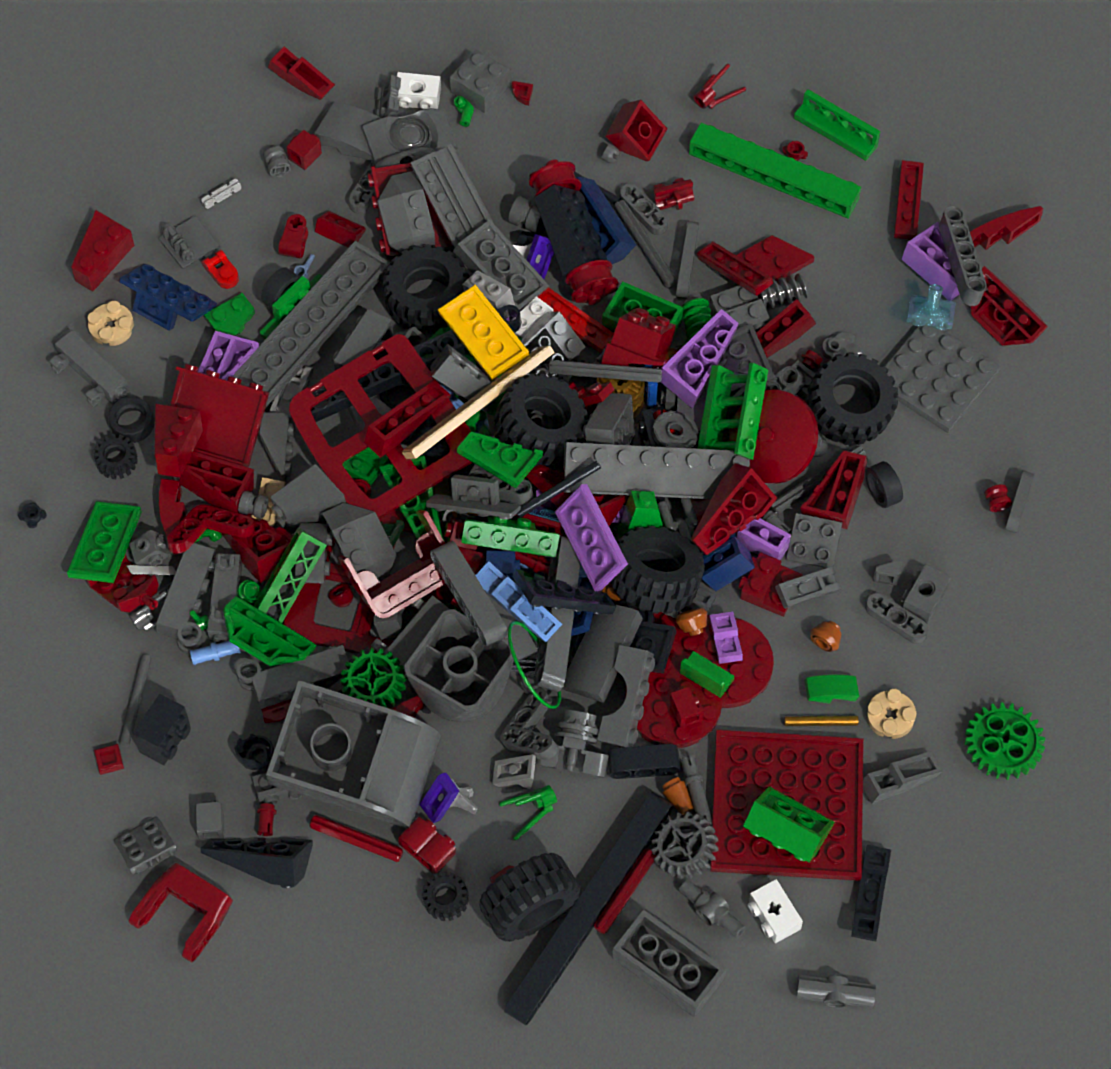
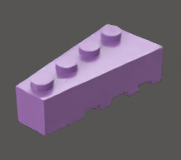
M721 309L662 367L661 383L693 409L710 379L712 365H718L734 337L739 323Z

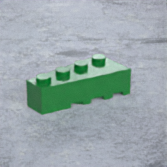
M425 456L411 459L419 470L428 467ZM393 464L379 467L389 490L402 482V478ZM433 487L403 504L399 509L416 540L426 533L415 512L421 509L429 513L445 542L439 511L426 507V501L435 495Z

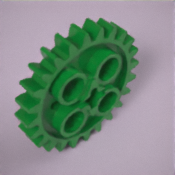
M1001 702L999 709H997L992 703L990 711L983 707L981 715L975 713L974 720L969 721V728L965 732L967 738L964 742L965 745L969 746L966 753L974 754L971 759L972 763L980 762L978 770L984 767L987 768V776L993 771L995 772L996 779L1000 777V774H1004L1006 780H1009L1012 773L1018 779L1020 771L1028 775L1029 768L1034 770L1037 765L1036 762H1040L1042 758L1041 753L1045 749L1042 745L1045 742V737L1040 736L1043 728H1036L1039 720L1031 721V712L1026 715L1022 714L1023 707L1016 711L1014 710L1013 703H1011L1008 709ZM995 724L1000 730H994L990 725ZM1014 730H1020L1024 735L1019 736L1014 733ZM986 746H991V747H993L996 751H995V752H989L985 747H986ZM1009 752H1016L1020 757L1014 758Z

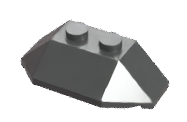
M411 171L391 176L377 201L388 245L399 253L406 249L410 251L415 246L422 248L425 245H432V248H435V233L424 190L416 175Z
M342 503L322 513L342 555L349 558L356 573L365 570L375 574L379 582L389 577L396 553L374 511Z

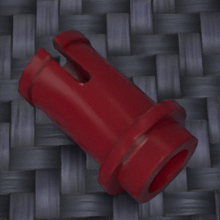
M260 804V808L257 809L259 814L257 835L272 836L274 815L277 814V810H275V805Z

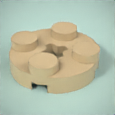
M117 301L103 304L88 315L90 335L99 344L103 342L109 343L110 346H116L128 340L132 334L131 331L134 327L132 314ZM110 321H115L114 327H106L105 325H107V323Z
M897 689L883 691L875 695L867 709V722L872 731L882 737L884 735L892 737L891 739L901 738L908 734L916 719V710L913 702ZM887 711H895L896 719L892 717L887 718Z

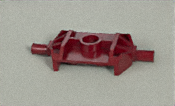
M126 554L114 583L87 580L92 590L122 612H131L144 604L151 610L158 606V601L152 598L157 593L159 586L156 576L131 574L127 565L133 564L128 561Z

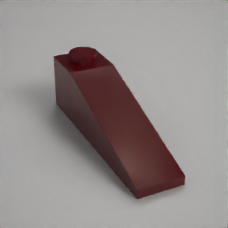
M796 299L756 332L768 358L800 338L816 322L805 307Z
M432 381L370 424L364 443L381 458L398 446L451 397V394L437 381Z

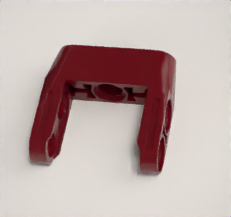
M173 863L156 879L136 906L129 918V923L138 929L148 924L169 894L200 912L204 917L185 942V948L182 953V957L192 963L221 926L233 900L226 893L188 869Z

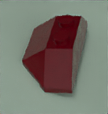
M984 266L982 272L986 281V289L980 303L976 306H971V316L1002 346L1033 343L1048 327L1047 324L1004 281Z

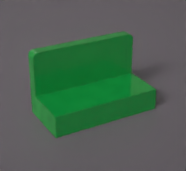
M694 651L688 659L684 658L681 661L680 674L719 698L723 696L734 680V675Z

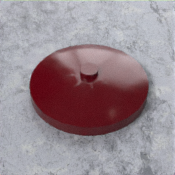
M766 390L753 460H750L749 467L755 471L764 483L779 484L797 477L809 465L817 448L818 426L811 408L800 397L782 390ZM742 405L736 412L733 419L740 418ZM730 428L729 441H736L738 428Z

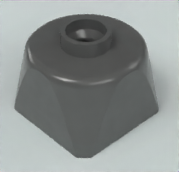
M452 609L443 611L404 665L407 678L429 710L449 721L467 722L481 718L495 707L504 692L514 660L508 640L503 638L493 644L484 646L467 617Z

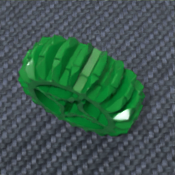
M372 647L369 650V654H366L361 649V656L359 658L356 655H352L353 663L346 662L345 666L348 670H342L341 672L344 677L340 680L341 686L344 687L342 689L343 694L387 708V703L395 706L393 698L401 699L402 695L399 691L406 689L403 682L407 680L406 675L403 674L405 669L403 665H400V659L397 657L393 659V653L391 652L385 655L382 648L375 653ZM377 665L388 668L392 673L387 674L386 671H379ZM368 667L364 673L359 674L361 670ZM373 673H374L375 676H376V679H375V682H374V688L372 687V684L370 683V682H372V678H374V677H373ZM355 687L369 690L370 696L361 694ZM388 687L383 693L379 694L381 689Z

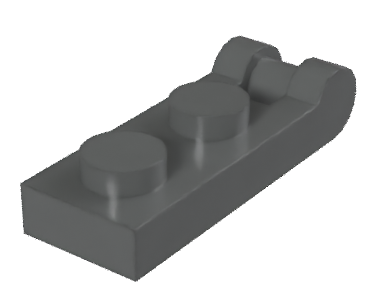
M829 567L775 586L784 609L841 590L840 583L836 582L834 577V568ZM824 578H825V580H826V582H827V586H825V584H824V581H823Z

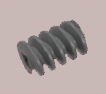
M798 273L794 278L791 275L787 276L786 281L782 277L778 278L777 282L772 279L773 284L758 295V298L762 299L765 308L767 303L772 308H775V301H778L780 306L784 305V299L790 305L793 297L801 302V295L807 298V290L803 276Z

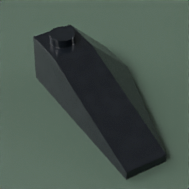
M286 837L281 838V842H266V838H258V840L244 843V840L241 838L210 839L200 849L202 854L269 884L280 885L282 888H293L305 876L313 840Z

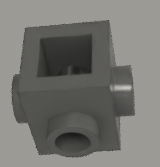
M152 530L142 533L139 538L130 543L134 562L140 566H157L171 556V552L168 550L166 535Z

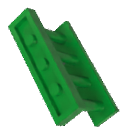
M749 363L748 373L734 374L733 371L720 365H712L697 449L731 450L738 456L753 460L768 369L755 363ZM746 383L744 396L730 397L732 384ZM742 405L739 419H726L728 406ZM738 428L736 441L722 442L724 429Z

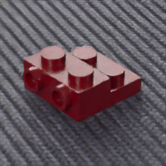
M760 552L757 558L752 557L755 568L750 570L751 572L748 577L743 576L738 588L741 590L740 599L784 617L788 608L784 609L775 586L802 577L803 574L782 566L781 560Z

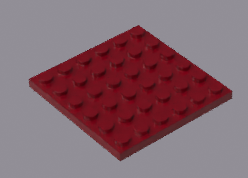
M716 730L712 826L715 829L714 835L718 837V842L715 845H717L719 851L712 852L716 860L711 861L710 872L860 881L862 878L864 738ZM769 786L835 822L818 853L810 863L796 859L791 852L776 848L769 840L754 836L749 832V829L743 827L754 802Z

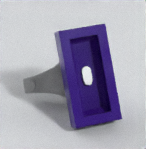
M535 234L530 245H513L538 274L545 279L554 254L550 239Z
M446 772L437 776L419 804L433 823L441 821L447 810L453 806L462 808L474 815L478 811V806L468 799L473 796V789L470 787L459 788Z

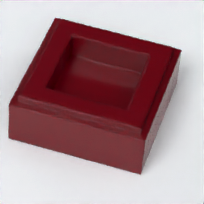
M118 744L94 750L100 775L124 769Z

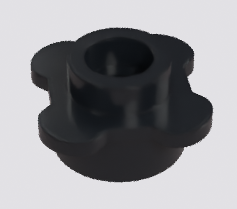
M34 502L25 505L18 514L19 520L25 521L29 528L37 527V523L47 517L46 511L40 510V507Z

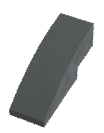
M930 751L893 762L888 768L867 774L863 779V789L871 804L915 788L940 775L942 770Z

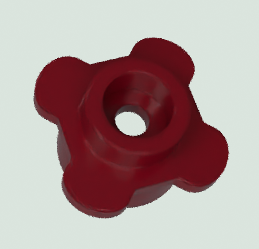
M792 141L788 146L783 147V153L787 157L794 158L796 161L808 157V152L804 151L805 147L799 141Z

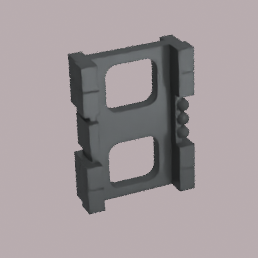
M391 75L389 81L382 88L379 87L377 89L376 99L379 101L377 102L375 115L385 118L392 111L395 113L399 111L397 96L401 87L400 77Z

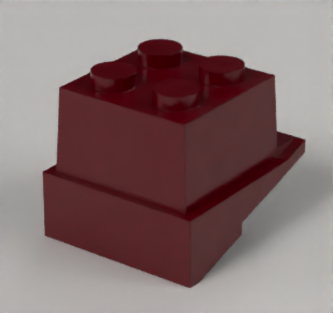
M633 309L619 318L612 340L606 345L601 363L629 366V363L653 365L652 368L662 369V366L679 351L670 347L676 325L669 323L670 320L665 317L651 316L644 309Z

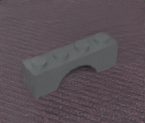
M619 645L614 669L623 676L627 686V695L619 710L602 717L597 741L619 747H632L636 743L638 738V730H636L638 721L641 720L644 712V707L642 706L643 699L649 691L648 678L655 666L653 653L647 650Z

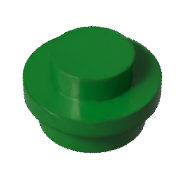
M252 580L241 582L237 589L238 597L249 604L256 602L261 593L259 585Z

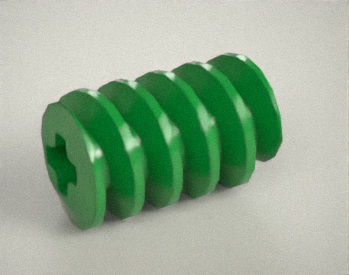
M693 299L685 302L682 306L684 307L683 321L688 341L712 319L707 299Z

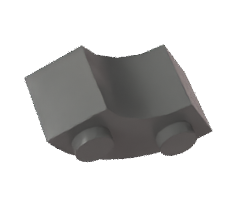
M300 523V529L327 545L305 583H324L326 576H330L331 563L327 561L329 546L333 545V534L329 531V526L326 523ZM308 540L303 548L305 557L314 555L319 546ZM303 562L296 564L295 577L303 575L305 571Z

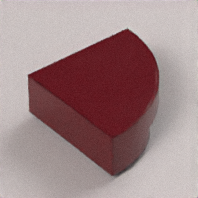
M512 81L514 97L520 103L529 106L533 84Z

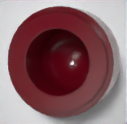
M340 584L329 592L328 597L333 605L343 608L350 605L353 601V591L348 584Z

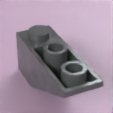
M264 413L260 425L261 442L280 481L287 482V476L291 477V463H288V458L293 456V442H290V436H294L295 424L290 421L289 413Z

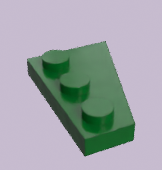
M470 432L457 448L458 454L514 488L518 487L543 456L542 450L535 449L532 451L522 448L523 445L502 443L497 438L475 432Z

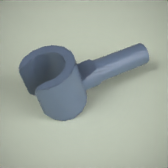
M310 254L305 264L294 268V273L298 275L304 272L302 276L308 279V269L315 256Z

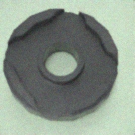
M676 411L664 412L656 418L652 427V437L659 447L692 449L698 439V428L695 422L684 413L679 414ZM670 429L678 430L681 435H673L670 432Z

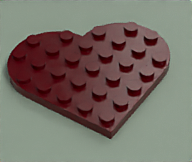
M662 612L658 614L653 613L656 624L675 626L677 632L664 674L650 672L649 691L644 696L642 704L644 712L641 720L638 721L636 729L642 735V738L654 745L674 744L678 748L694 745L714 730L719 721L722 708L743 706L750 703L760 693H763L771 680L773 672V652L764 634L747 621L735 618L743 660L719 664L711 630L710 615H707V626L703 628L704 632L690 636L689 632L684 633L675 618ZM693 651L734 675L733 682L721 698L680 674L681 661L684 658L688 659ZM686 686L690 688L692 695L696 694L700 707L704 709L703 721L680 728L670 705V694L675 689Z

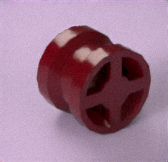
M994 485L984 492L985 498L990 502L988 506L991 512H1001L1012 505L1011 498L1007 496L1008 489L1006 485Z

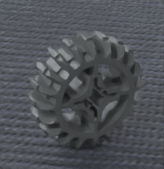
M677 812L675 820L668 816L669 823L660 822V826L663 829L655 831L658 839L651 840L655 846L652 849V854L657 855L654 861L657 865H660V869L663 872L668 871V875L671 877L677 874V877L682 880L685 875L693 879L695 871L702 875L701 868L710 869V865L707 862L709 860H716L712 852L719 851L717 845H715L718 842V837L714 835L715 829L713 826H709L710 822L707 819L702 820L699 814L693 817L691 812H687L683 817L681 813ZM686 829L698 830L695 833L693 831L688 834L682 833V830ZM682 839H683V840L686 842V844H687L686 848H687V850H688V853H687V851H686V850L684 849V847H683L684 843H683ZM701 846L699 852L696 855L697 849ZM682 857H686L689 860L686 862L672 861L675 858L678 860Z

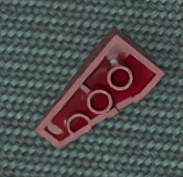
M734 463L720 481L691 540L705 555H708L728 541L729 537L735 532H741L747 528L746 525L764 516L777 497L751 467Z

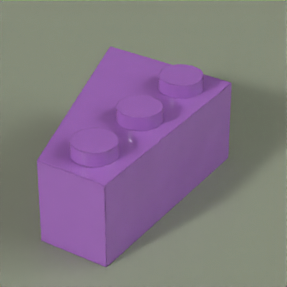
M936 222L907 243L902 260L948 301H951L960 294L941 237L939 223Z
M215 331L198 372L206 374V370L220 373L219 378L227 380L228 376L232 377L257 350L259 344L252 340Z

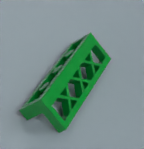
M806 90L803 104L794 113V119L866 161L878 147L881 131L811 90Z
M298 527L253 607L266 614L270 606L279 604L281 613L277 621L282 624L327 545ZM308 540L319 546L314 555L305 557L303 548ZM303 562L305 568L303 575L293 578L292 567ZM291 583L293 588L292 594L281 598L279 592L281 586Z

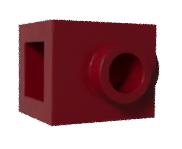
M303 130L299 135L294 136L287 146L288 159L306 170L322 154L320 139L316 135L309 134Z
M451 517L450 522L446 523L443 536L447 542L454 541L458 547L477 550V545L463 544L461 542L465 520Z

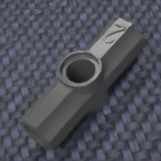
M799 975L797 999L820 1001L829 1007L842 1008L846 1005L874 1008L876 985L850 982L842 976L819 978Z

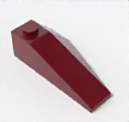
M538 465L533 467L526 477L544 493L564 480V472ZM562 492L550 500L559 508L572 493ZM592 494L608 526H610L626 502L628 495Z
M252 518L255 532L250 537L239 538L224 533L222 535L235 553L241 556L242 563L248 571L261 583L271 576L292 536L281 527L276 529L270 526L268 521L264 519L259 521Z

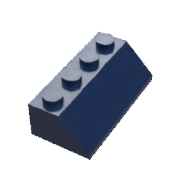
M577 177L582 184L579 191L583 194L587 211L592 216V224L599 235L601 248L606 254L607 260L615 264L623 260L636 246V243L593 179Z

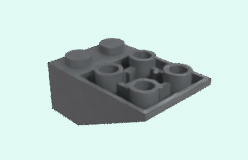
M560 311L546 312L531 326L521 342L529 351V354L541 346H551L555 352L526 375L534 374L537 376L540 373L546 374V377L555 376L556 374L549 373V363L551 360L571 361L585 348V345Z

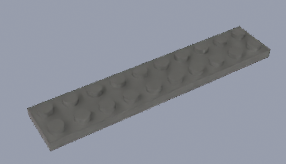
M354 241L232 377L241 379V384L249 386L250 382L264 386L263 391L269 392L266 403L267 407L385 275L387 266L391 265V263Z

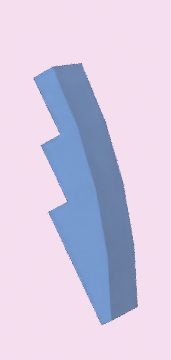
M489 561L475 575L485 592L545 643L562 625L543 606L535 607L531 605L519 586L508 576L503 575Z

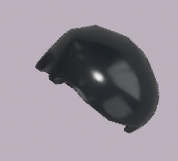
M250 734L245 740L239 738L234 747L238 761L246 769L258 770L268 765L274 753L272 742L265 736Z

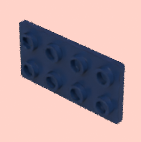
M143 264L120 277L119 280L120 283L137 292L132 311L169 331L175 326L177 314L193 322L217 306V303L208 296L202 295L192 290L190 286L183 285L171 276L157 271L151 265Z

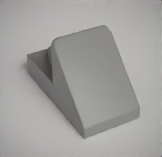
M532 754L495 761L493 785L503 787L519 784L527 789H531L534 780L536 756Z

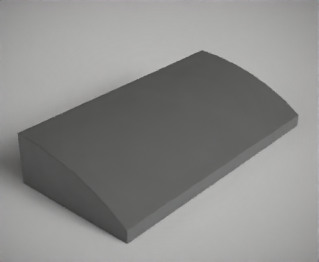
M490 219L459 242L453 251L473 274L478 270L511 288L515 306L518 307L520 312L536 296L539 297L549 288L547 282Z
M616 605L613 614L602 613L599 615L594 613L588 632H585L568 668L565 683L562 687L563 690L604 703L618 673L614 666L619 645L630 647L643 619L638 610Z

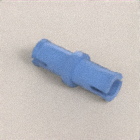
M229 641L218 644L212 642L210 646L190 650L193 665L213 659L219 661L221 657L241 653L240 648Z

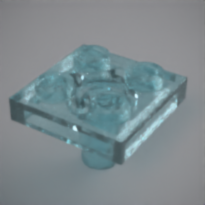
M937 284L929 285L927 297L911 294L907 322L916 326L927 325L939 330H952L956 302L941 300L942 286Z

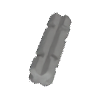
M234 178L228 182V185L224 184L210 192L211 195L203 196L201 198L202 205L209 209L214 206L215 202L217 204L231 196L232 192H238L241 190L240 182Z

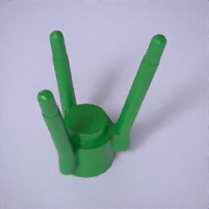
M550 785L499 803L500 806L513 803L519 806L533 801L537 809H543L513 837V840L519 839L544 815L553 811L552 805L557 803V797Z

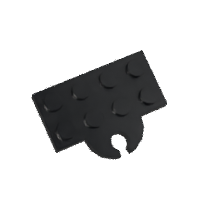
M626 599L616 604L628 608L634 607V605H629ZM639 610L643 619L630 647L653 653L655 666L652 672L664 674L677 630L675 626L656 624L652 611ZM585 633L578 634L572 652L573 658Z

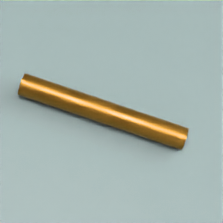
M785 716L784 724L785 726H858V716Z

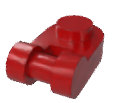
M221 249L215 252V256L209 259L207 257L202 260L204 268L220 287L230 289L238 284V271ZM220 263L222 267L216 269L215 266Z

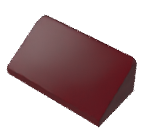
M327 211L317 218L315 227L317 234L348 248L354 241L358 242L366 231L364 226L331 211Z

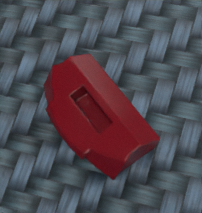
M291 699L261 709L264 722L274 723L284 720Z

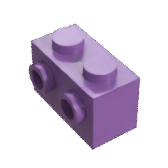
M761 518L758 520L754 519L746 525L747 528L741 532L738 531L737 539L756 555H759L761 552L781 560L789 548L791 535Z

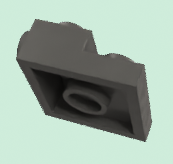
M740 285L709 297L715 315L721 309L739 323L737 329L752 323L755 332H757L770 320L762 299H759L758 296Z

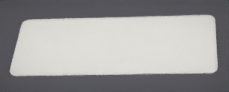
M127 565L131 574H176L173 566Z

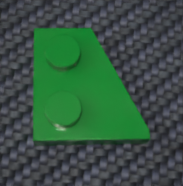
M241 293L209 311L204 317L214 332L218 331L237 336V334L242 333L245 324L255 314V310L245 295Z

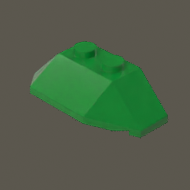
M237 596L223 609L229 642L269 666L305 660L316 649V644Z

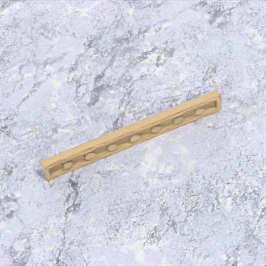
M541 346L535 349L529 356L514 365L405 448L402 452L405 458H418L503 393L516 379L525 376L555 352L551 346Z

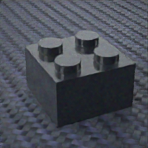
M161 694L158 695L133 732L141 754L162 765H165L168 759H173L177 752L178 744L181 740L187 738L191 730L185 707Z

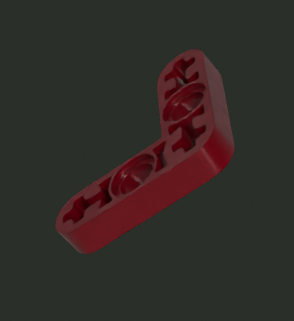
M198 505L167 536L168 550L177 554L187 551L206 529L239 538L250 537L255 532L254 521L251 517L210 505Z

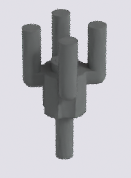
M680 498L682 518L675 521L672 519L667 502L662 501L658 503L663 527L668 528L672 532L675 530L682 537H687L691 540L696 530L698 519L690 498Z

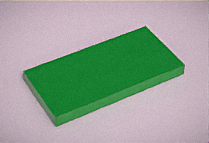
M96 501L67 570L68 578L114 583L142 513L141 507Z

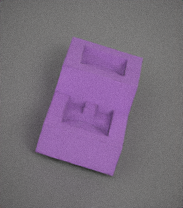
M733 611L710 615L718 663L742 661L743 654Z

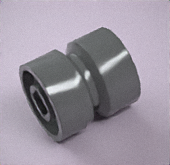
M518 196L511 207L508 218L509 223L519 227L525 225L526 230L539 234L544 227V223L537 204L532 205L531 200Z

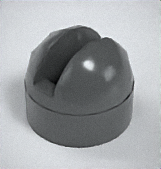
M609 144L601 159L614 163L617 161L614 155L620 156V151L616 146Z

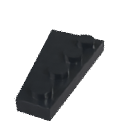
M515 569L512 576L528 602L535 607L548 606L555 609H572L576 612L589 611L599 615L602 613L613 614L616 608L614 602L605 592L594 591V589L579 585L577 589H574L571 585L557 580L556 584L545 581L544 576L534 574L533 578L524 576V571Z

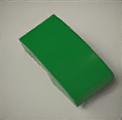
M820 675L807 677L804 680L808 701L830 704L833 699L856 701L860 697L856 676Z

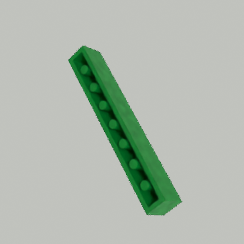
M700 123L690 141L689 155L845 218L849 219L859 201L861 186L854 182L846 181L832 173H826L812 165H806L792 157L776 153L772 149L756 145L752 141L736 137L732 133L721 131L712 125Z

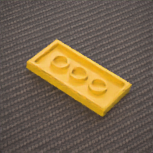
M476 284L438 309L440 316L491 381L529 356V351Z

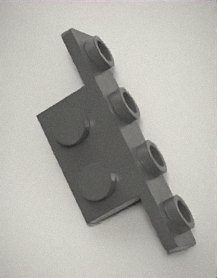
M454 475L451 478L452 496L435 494L426 501V507L434 508L437 511L453 510L459 514L469 512L476 513L481 517L489 515L499 516L500 519H511L521 510L519 504L500 502L498 480Z

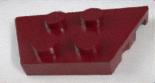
M773 235L736 255L772 277L776 282L778 278H786L814 262L815 258L812 254Z

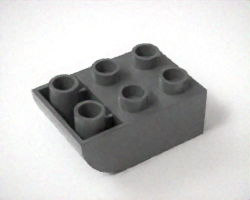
M298 680L266 773L269 785L408 828L414 821L441 734L428 724L398 711Z

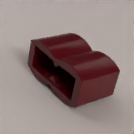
M418 817L399 836V845L408 854L417 859L428 871L436 874L455 856V843L449 836H442L437 833L436 826L430 820H423Z

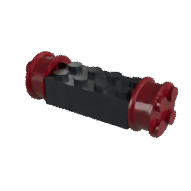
M557 159L547 162L546 166L529 175V185L536 191L534 199L561 272L565 276V282L572 288V300L576 303L594 305L599 303L601 298L616 292L619 282L611 273L612 263L607 260V256L601 248L599 235L592 224V216L587 211L583 194L579 191L582 184L574 175L575 165L572 162H559Z

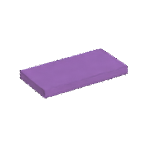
M581 484L555 513L594 591H601L628 563L588 485Z

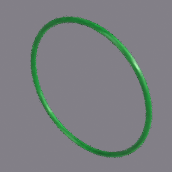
M511 622L508 627V643L513 660L522 679L532 694L544 706L550 709L557 708L561 702V690L557 692V703L550 705L536 693L523 673L512 644L513 625L523 627L533 637L538 646L539 639L522 622Z

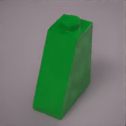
M631 491L617 528L619 538L638 527H663L654 491Z

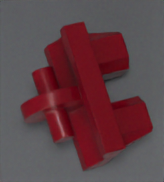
M678 178L674 180L672 185L665 186L661 183L653 187L655 205L660 210L673 206L677 210H681L684 203L694 201L693 182L691 179L684 180L683 178Z

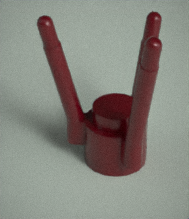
M726 64L717 75L713 74L693 96L694 101L699 107L705 109L708 106L712 109L717 104L746 91V87H742L723 97L714 99L716 93L712 86L727 71L730 64Z

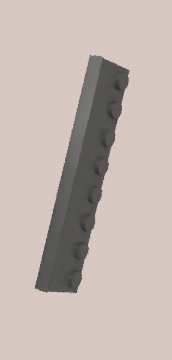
M449 144L437 152L434 151L411 162V167L454 249L459 242L489 219L492 221L453 144ZM464 264V267L467 268L468 277L470 278L473 275V273Z
M564 442V480L596 460L600 464L601 469L563 492L573 493L581 484H587L592 494L630 495L631 491H654L655 497L712 499L720 481L734 463L749 467L750 460L734 454V451Z

